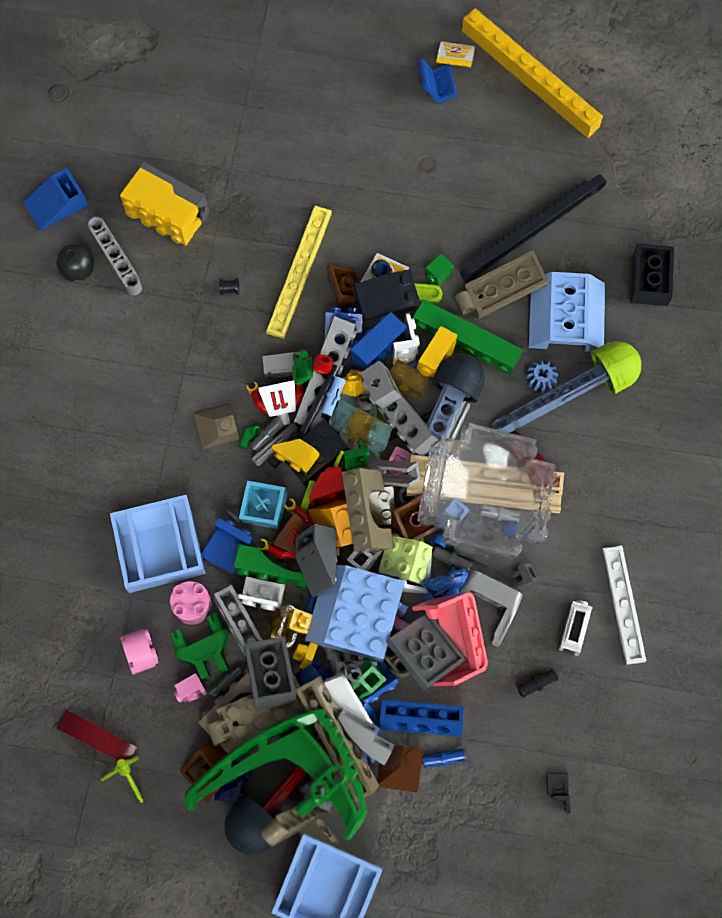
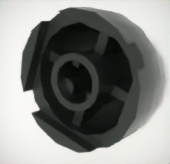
M79 244L67 245L57 255L56 264L58 271L68 281L85 280L94 269L91 253Z

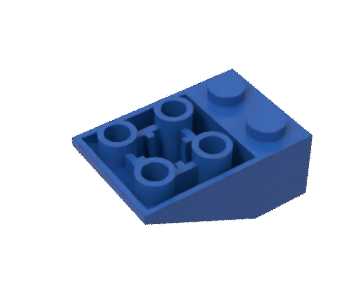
M68 168L50 176L23 202L40 231L88 206L84 194Z

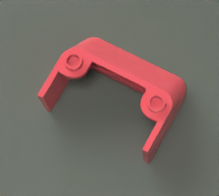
M459 593L435 598L412 607L413 611L425 610L428 617L432 620L438 619L440 627L466 659L432 686H455L486 670L488 660L477 606L472 593Z

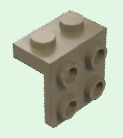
M384 485L383 491L370 493V513L377 526L391 524L392 510L395 509L392 485Z

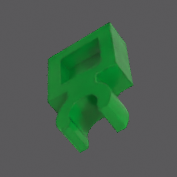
M301 349L300 355L294 353L292 356L293 361L296 362V365L292 367L294 383L301 385L313 378L311 361L307 360V351Z

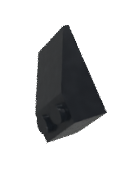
M410 269L353 284L363 320L387 316L390 312L393 314L408 312L421 305Z

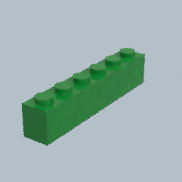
M424 299L413 316L417 330L426 331L434 337L440 326L457 334L455 348L463 350L465 354L479 358L486 365L491 364L497 367L502 373H509L511 375L521 358L523 349Z

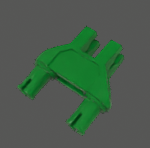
M218 613L212 614L215 622H213L210 615L206 617L212 631L211 636L194 644H186L181 630L175 631L178 639L174 632L169 634L176 649L174 656L183 662L195 666L203 682L210 679L205 666L207 662L215 660L221 673L228 671L222 655L227 644L229 632L226 628H223Z

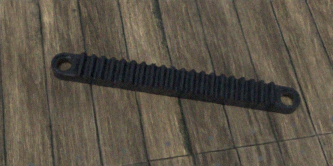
M599 174L590 181L584 180L582 185L578 184L576 189L572 188L571 193L566 192L565 197L561 196L560 200H555L554 205L550 203L548 208H543V212L539 211L537 216L533 215L531 220L527 219L526 224L521 223L520 228L516 227L514 232L510 231L509 236L504 235L503 240L498 239L497 244L493 243L491 248L487 247L486 252L481 251L480 256L475 255L474 261L464 267L460 272V276L466 282L471 281L599 192L606 185V179Z

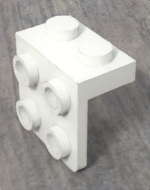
M410 313L405 314L404 324L407 326L406 341L393 343V365H405L415 361L416 354H418L420 342L418 335L414 334L416 325L414 318L410 317Z
M246 577L242 595L238 594L237 598L242 600L241 603L244 605L255 607L256 604H261V608L275 611V608H281L285 585Z

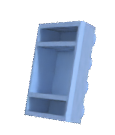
M187 495L110 513L125 588L129 593L206 574Z
M336 565V584L334 587L318 595L305 641L383 663L388 646L386 641L391 635L405 581L347 565Z
M303 834L272 913L281 918H363L383 868Z

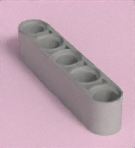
M100 217L91 218L88 222V227L94 240L127 293L132 296L138 295L142 291L139 276L104 220ZM127 268L126 271L120 272L122 269Z

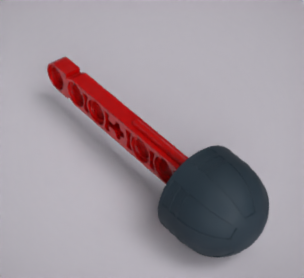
M320 738L318 743L326 751L327 749L322 739ZM299 765L295 766L261 806L246 795H242L226 816L224 829L228 842L235 850L243 854L255 855L266 851L272 846L263 838L261 829L273 820L270 815L306 775L307 772Z

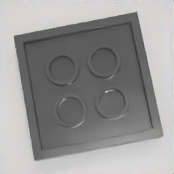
M424 614L386 641L423 691L427 690L466 660L437 621L430 619L427 614Z

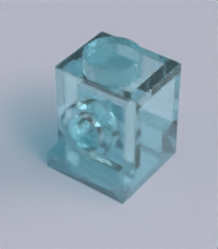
M340 400L339 405L329 419V424L333 430L347 433L357 417V408ZM340 414L345 416V418H339Z
M374 420L367 436V441H370L368 449L375 453L383 452L386 449L393 426Z

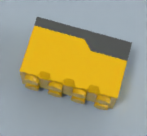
M145 162L120 194L127 216L132 219H141V223L146 227L154 226L159 234L163 236L170 235L175 243H182L185 246L209 214L205 194Z

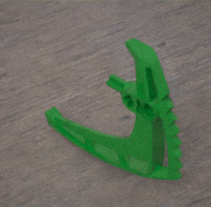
M324 709L302 712L284 718L262 729L216 762L185 792L186 807L188 810L194 811L199 800L234 778L266 763L286 758L303 768L315 781L308 791L310 795L295 807L296 812L302 818L318 804L322 806L325 802L331 801L347 827L344 839L350 840L367 815L362 783L354 780L359 771L351 768L355 759L348 757L350 748L343 747L345 738L337 737L339 728L331 727L333 719L325 718L326 710ZM317 720L321 722L333 740L343 760V766L333 763L325 750L305 728L306 726ZM294 726L299 728V730L267 745L268 740ZM259 746L258 752L231 767L233 762ZM223 771L221 776H219L207 787H205L212 779H214L219 773ZM342 771V779L336 782L335 775ZM350 781L352 782L356 794L358 796V800L361 807L360 811L347 786L350 783ZM322 787H324V792H325L324 795H322V791H321V788H322Z

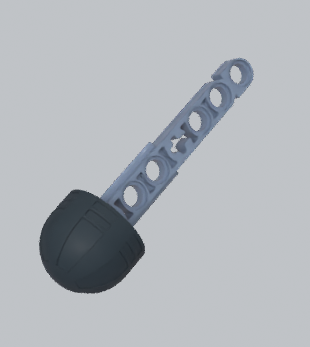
M457 353L447 357L440 364L431 382L436 388L441 390L426 424L440 441L429 451V453H432V457H435L442 440H446L462 402L476 403L482 391L485 373L480 362L471 355ZM443 405L450 406L451 413L449 415H444L441 412ZM435 422L443 424L442 432H436L433 429ZM403 486L398 498L400 503L405 504L407 502L402 499V494L406 491L407 487Z

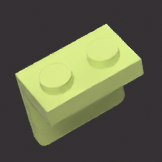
M392 536L394 548L384 550L379 572L422 585L433 547L421 541Z

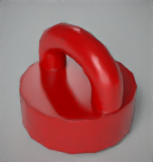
M317 355L314 358L313 369L316 373L328 374L333 366L331 357Z

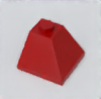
M340 467L326 468L320 474L309 495L310 508L346 499Z

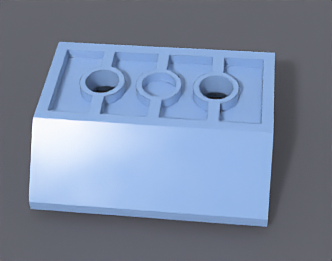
M564 272L545 274L549 284L530 293L529 348L547 349L549 343L585 345V351L591 352L604 345L605 283L590 274ZM571 288L574 290L575 293L573 295L566 294L565 289ZM570 322L574 325V328L567 329L564 327V323Z

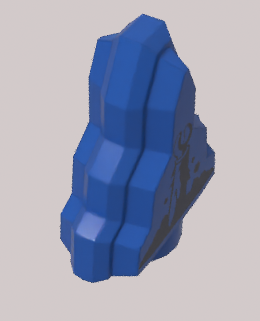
M462 568L454 570L448 575L440 574L436 578L429 577L423 581L422 584L428 592L425 595L427 601L458 594L459 588L465 584L468 572Z

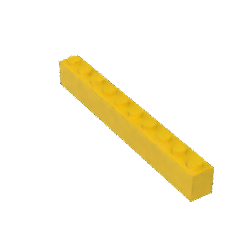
M476 8L463 18L462 32L584 136L589 138L600 128L603 116Z

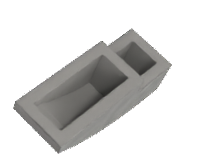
M342 709L338 719L351 739L370 757L385 765L394 744L377 736L379 727Z

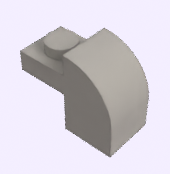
M353 551L348 557L347 563L354 568L369 571L383 551Z

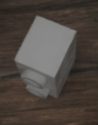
M380 361L361 372L363 377L362 384L366 390H369V399L374 405L377 404L384 409L402 397L388 368Z

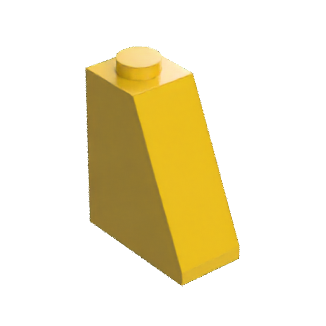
M440 326L418 361L417 370L424 376L434 378L443 360L453 354L457 334Z

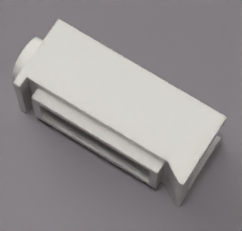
M577 600L576 602L573 601L570 605L559 651L564 649L574 651L576 656L581 653L592 607L588 606L587 602ZM576 611L585 613L578 642L568 640Z

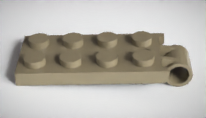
M532 250L465 284L466 291L457 294L455 300L463 315L469 314L476 309L480 319L549 284V281Z
M294 675V676H293V680H294V685H295V690H296V689L299 688L300 686H299V683H298V681H297V679H296V677H295V675ZM297 692L296 703L255 710L251 694L217 709L216 712L221 720L208 725L206 728L214 746L221 745L230 740L232 748H235L262 729L284 718L307 711ZM237 722L238 726L234 727L232 724Z

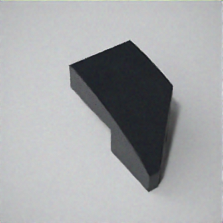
M547 773L548 795L567 814H571L568 773Z

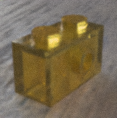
M398 359L390 370V374L401 392L421 400L429 387V376H424L420 371Z
M357 408L346 426V433L355 441L362 440L369 449L380 451L391 433V426Z
M290 604L280 606L277 616L271 621V630L266 639L285 637L287 650L292 649L298 632L286 628L291 611L296 608Z

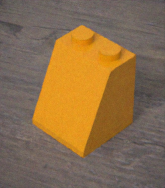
M345 498L308 509L313 524L336 529V547L353 544Z

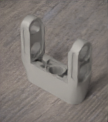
M471 570L459 593L470 592L474 596L505 611L494 633L492 645L499 648L517 612L523 595L493 578Z

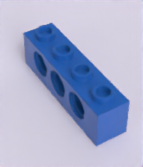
M382 699L380 730L462 737L464 707Z

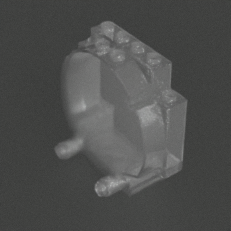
M468 423L462 427L460 441L442 436L431 444L417 521L425 526L434 525L443 528V543L452 545L463 552L475 555L492 554L509 559L518 557L522 551V543L520 542L523 541L537 545L544 542L547 538L548 529L546 525L551 515L549 506L554 495L552 486L557 476L555 471L556 464L533 459L537 454L535 439Z

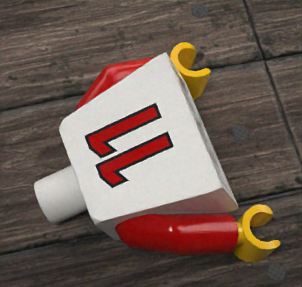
M294 378L293 381L260 388L256 382H254L255 387L253 389H250L248 385L246 386L249 394H251L254 405L263 414H269V417L277 415V418L284 425L290 424L288 413L296 411L304 396V385L295 384Z

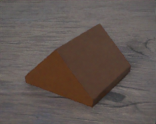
M328 265V280L337 307L343 309L357 305L358 300L353 284L359 283L355 269Z
M427 493L392 510L391 525L402 538L419 540L440 528Z

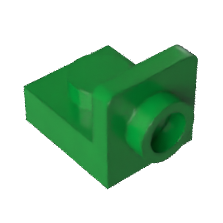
M362 440L358 441L357 449L343 451L345 471L368 466L367 458L370 457V451L368 446H364Z

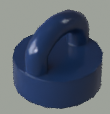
M379 259L372 264L371 273L375 277L389 274L390 265L385 260Z

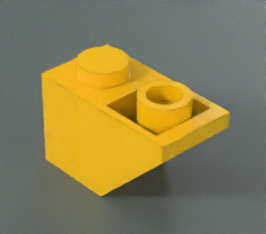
M301 439L275 444L271 447L276 453L274 456L282 462L287 460L291 463L289 466L297 472L302 470L307 473L320 455L314 447Z

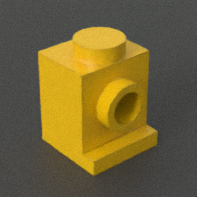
M351 369L349 370L350 373L342 378L346 380L341 394L356 397L367 390L362 384L363 377L361 372L363 371Z

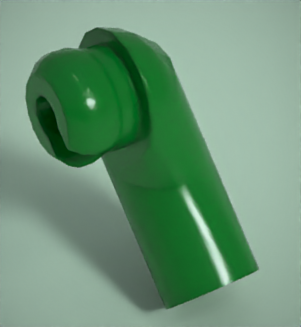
M259 425L251 426L242 432L239 448L243 450L248 449L250 441L261 433Z

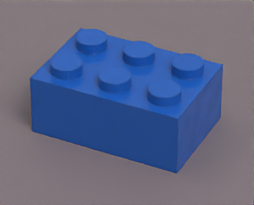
M391 312L387 316H382L374 328L366 331L364 338L360 341L357 340L351 346V364L359 371H364L378 361L384 363L392 355L393 343L406 341L407 326Z

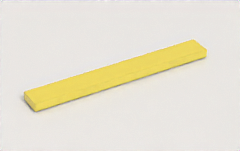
M314 206L266 330L268 335L281 339L285 338L330 220L332 210Z

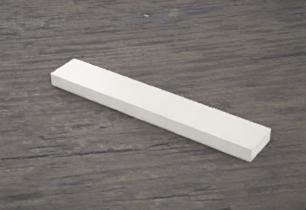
M623 547L603 548L602 553L625 665L646 662V656Z

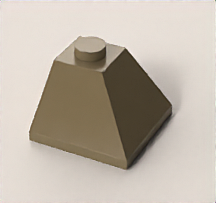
M230 404L194 414L203 449L240 440Z

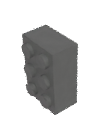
M285 637L245 643L244 653L255 710L296 703V690Z

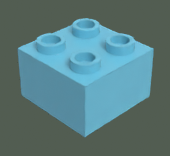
M247 481L239 519L245 524L278 529L283 520L284 504L286 505L288 491L285 487Z

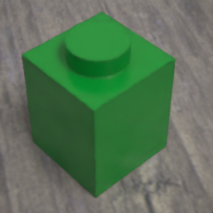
M440 254L425 268V278L430 284L440 286L453 274L454 265Z

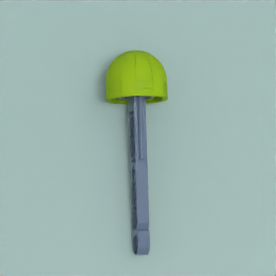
M619 341L609 342L592 350L591 358L595 366L594 368L511 411L508 415L495 420L492 423L495 435L504 436L514 431L515 428L535 420L602 383L614 395L626 389L638 379L642 365L638 352L630 344Z

